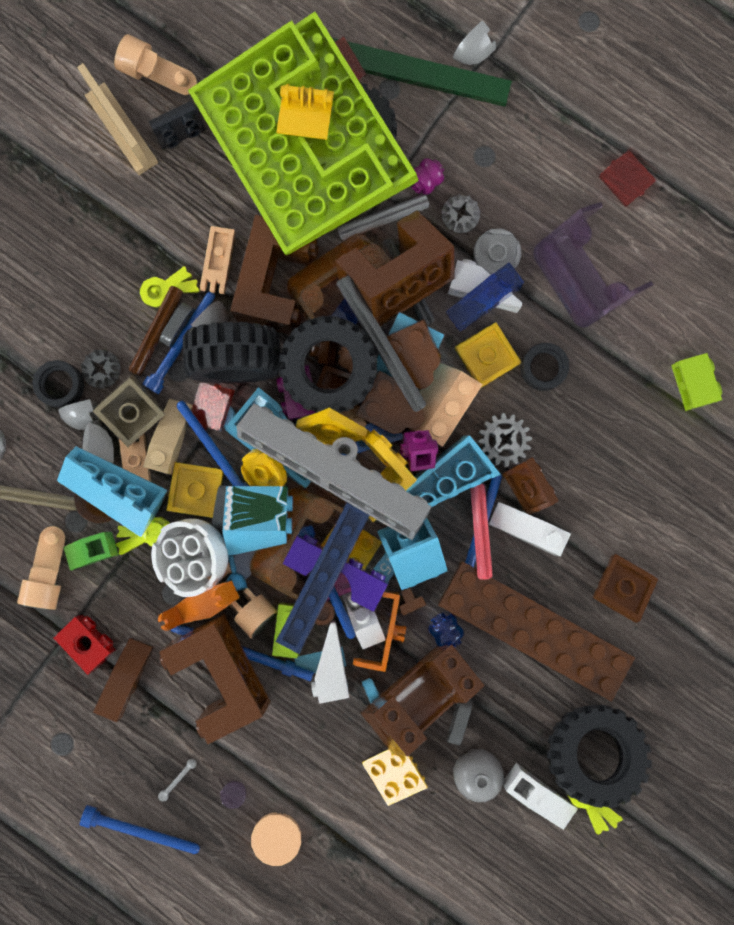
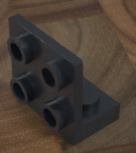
M192 101L148 121L163 150L174 148L181 141L187 138H194L201 131L205 130L196 105H193Z

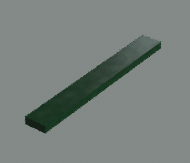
M332 38L351 70L495 105L506 106L512 83L511 80Z

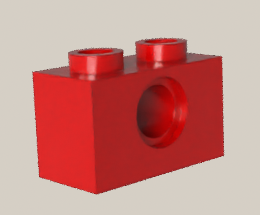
M80 615L74 617L53 639L88 675L99 668L116 649L112 646L114 644L113 641L106 634H101L95 628L97 625L90 617ZM84 636L89 637L91 640L90 649L83 645Z

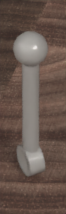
M189 759L187 766L167 789L159 793L158 798L160 801H166L171 790L190 769L196 767L197 762L195 759Z

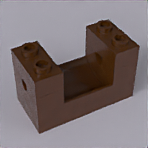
M418 210L397 222L400 255L385 265L376 269L357 248L335 260L338 279L350 276L379 326H382L396 317L399 312H404L455 279L454 245Z
M255 215L230 310L237 322L267 325L270 328H274L277 332L289 335L295 328L300 326L302 315H299L300 309L297 308L296 301L269 295L278 259L311 266L312 259L316 260L318 256V238L286 256L263 216Z
M225 613L172 640L159 652L160 662L163 668L169 671L170 675L203 659L223 698L208 705L196 720L197 732L201 738L205 739L207 744L263 717L271 702Z
M452 644L434 647L360 713L391 753L408 757L427 739L422 732L454 703H467L485 685Z

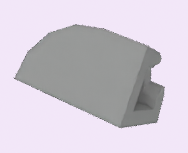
M483 20L471 30L456 49L453 59L459 63L467 65L478 64L496 50V42L490 41L487 35L490 29Z
M221 301L213 302L197 317L191 326L198 327L202 324L228 322L229 316L226 307Z
M91 399L66 405L58 410L62 420L72 428L85 430L88 423L102 426L101 419L93 412L98 404Z
M88 423L83 436L82 449L110 463H114V448L111 437L99 425Z

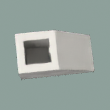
M351 592L342 595L362 649L385 641L386 639L375 611L373 612L352 601Z

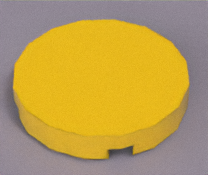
M258 449L251 450L242 458L241 472L248 485L285 486L287 476L282 463Z

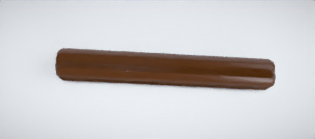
M170 286L129 367L130 372L139 376L142 375L164 328L168 324L183 294L181 289Z

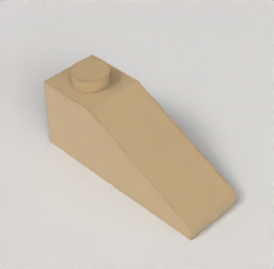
M168 400L164 410L165 415L160 419L151 439L143 467L173 475L174 464L178 460L188 426L187 421L177 409L179 401ZM187 404V406L192 411L193 405Z

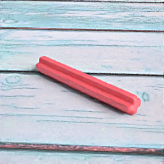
M481 483L470 489L477 576L479 579L487 580L492 578L493 574L485 485Z

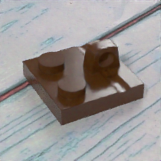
M533 457L503 473L526 514L531 515L559 501L555 495L554 488L547 482L540 465L535 462Z
M614 554L611 556L592 598L637 623L641 621L658 578L619 555Z

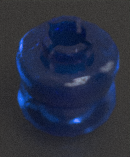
M441 612L436 615V618L433 617L431 619L432 624L428 627V631L434 637L437 647L452 644L455 648L457 647L456 644L459 646L462 643L460 639L464 636V630L458 625L454 614L445 615V612Z

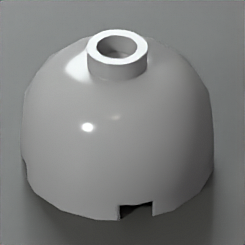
M471 749L463 754L462 757L460 756L455 763L453 769L454 782L458 791L468 800L487 802L494 799L501 791L504 783L503 769L499 760L491 752L484 749Z

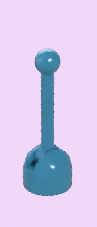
M228 555L232 574L228 576L226 582L232 581L236 591L244 590L247 588L246 580L243 575L236 572L233 555Z

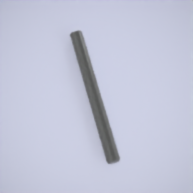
M350 276L340 279L337 282V286L412 410L414 412L420 411L426 406L425 400Z

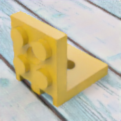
M374 429L371 432L367 430L366 439H363L364 443L386 466L380 474L385 480L401 485L406 491L417 481L405 467L408 462L391 448L392 444L383 435L380 436ZM369 516V519H370L372 522H374V521L376 520V519L373 518L372 516Z

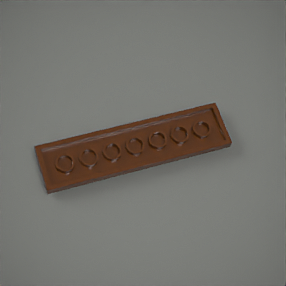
M463 561L460 562L437 604L611 702L635 657L493 578L487 580L479 579L477 569Z

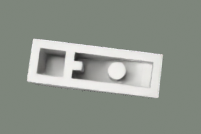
M457 260L455 279L451 281L448 291L449 295L515 313L520 310L522 302L485 269L477 266L472 260Z
M498 502L488 523L554 556H561L571 535L552 524Z
M336 620L330 622L316 671L315 682H311L313 697H318L319 704L349 698Z

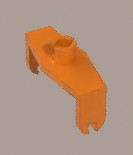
M232 581L219 583L202 594L186 597L173 608L160 613L158 622L164 621L165 625L161 626V628L169 631L184 623L211 618L240 597Z
M388 590L384 591L382 597L393 599L382 661L377 662L354 658L353 665L385 672L392 640L404 642L406 626L395 625L400 593Z

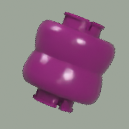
M425 158L417 167L413 168L417 174L418 182L413 184V186L411 185V188L416 193L429 195L435 187L444 181V168H441L443 166L435 159Z

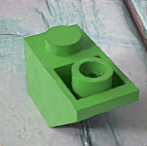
M102 532L63 547L70 571L119 556L112 532Z

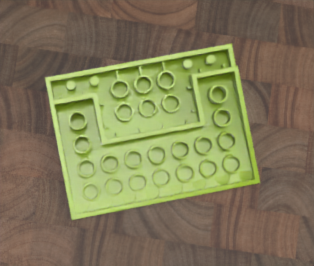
M313 12L297 24H294L291 20L188 90L286 256L418 182L416 172L316 12ZM290 84V86L296 87L305 86V88L313 87V89L334 91L327 140L276 133L282 99L280 97L281 86Z

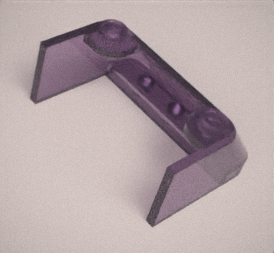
M601 202L578 210L535 246L533 252L534 258L575 324L580 327H588L654 285L650 281L630 291L629 287L622 282H615L608 287L604 283L582 248L590 241L592 236L591 228L586 219L603 207Z

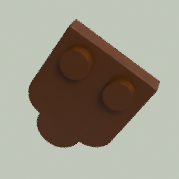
M425 319L386 336L418 389L427 388L432 384L434 379L433 371L438 368L441 362L440 352Z
M379 371L374 380L373 388L366 395L356 415L393 434L401 433L406 427L412 429L419 427L424 421L423 409L414 412L394 378Z

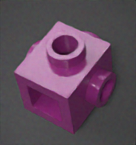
M429 430L404 433V443L400 444V453L404 459L406 458L410 471L435 468L438 445L436 439H432Z

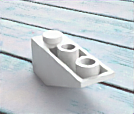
M515 763L504 779L503 786L506 792L563 830L578 810L577 807L517 763Z

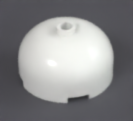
M183 519L170 523L160 530L161 533L156 543L152 546V564L161 583L165 582L175 591L174 594L193 597L212 589L220 582L227 569L228 550L222 535L214 526L199 519Z

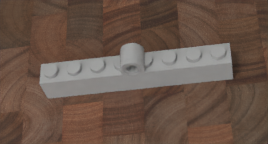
M255 403L236 426L239 439L412 541L430 512L432 506L428 505L425 499L409 494L401 485L390 483L377 471L368 470L361 466L359 461L356 460L357 445L350 438L342 437L335 440L333 445H325L318 441L310 432L299 430L291 421L287 419L282 420L275 416L267 407H260Z

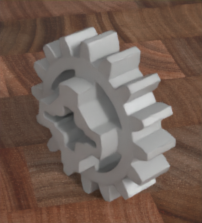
M502 413L500 420L494 415L491 417L492 424L487 421L483 424L486 430L479 431L478 434L483 436V439L478 440L477 444L484 445V448L481 450L483 453L487 452L489 460L495 459V466H498L501 461L504 467L509 466V461L516 465L518 464L517 457L521 459L526 458L523 451L531 449L529 445H526V442L532 440V437L525 434L530 430L529 427H521L524 420L521 419L515 422V415H511L509 419H506L505 413ZM505 424L511 427L509 429H501L497 426ZM511 433L509 439L507 440L509 444L502 445L498 448V446L501 444L500 442L502 441L501 437H504L505 435ZM517 433L520 436V445L516 441ZM489 434L493 438L492 448L489 445ZM501 451H508L513 455L504 457L498 454Z

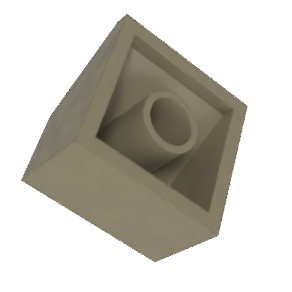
M133 374L93 410L127 447L133 444L165 415L151 393Z

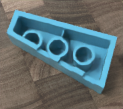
M464 435L436 458L435 468L418 472L414 476L417 481L406 492L413 496L422 497L427 501L428 505L433 507L448 498H452L469 488H473L490 478L500 475V473L472 437Z
M77 446L65 457L57 479L59 483L140 537H142L158 513L167 492L166 489Z

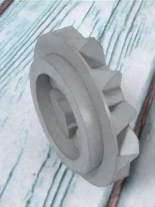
M458 194L452 198L450 197L444 204L442 219L446 227L451 231L465 233L477 225L481 210H479L477 201L471 199L469 195L462 196ZM465 206V214L467 216L463 215L457 221L458 213L455 210H460L461 207Z

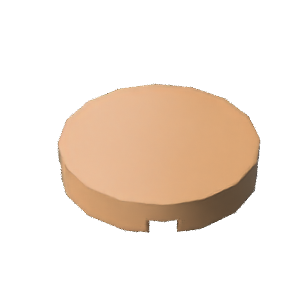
M277 812L269 813L255 824L251 836V847L255 856L263 863L271 866H282L292 861L298 854L301 846V830L298 823L290 815Z

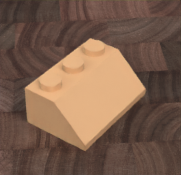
M442 363L433 371L434 379L432 384L420 391L426 402V406L423 408V423L417 428H408L412 432L429 430L432 439H436L439 449L444 446L483 385L466 373Z

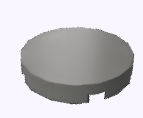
M501 228L490 229L477 239L473 250V258L476 265L481 266L494 278L504 277L512 273L518 266L522 255L519 241L510 231Z

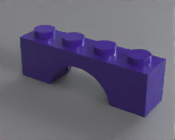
M305 534L304 537L301 535L297 536L283 564L306 576L314 568L323 547L317 544L319 540L308 534ZM350 557L341 572L350 583L351 600L374 612L389 583L385 580L386 575L374 569L372 572H369L362 568L363 563Z

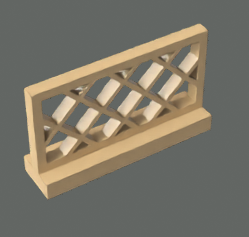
M83 63L77 68L91 89L90 92L85 94L86 99L137 174L141 175L159 163L105 82L98 86Z

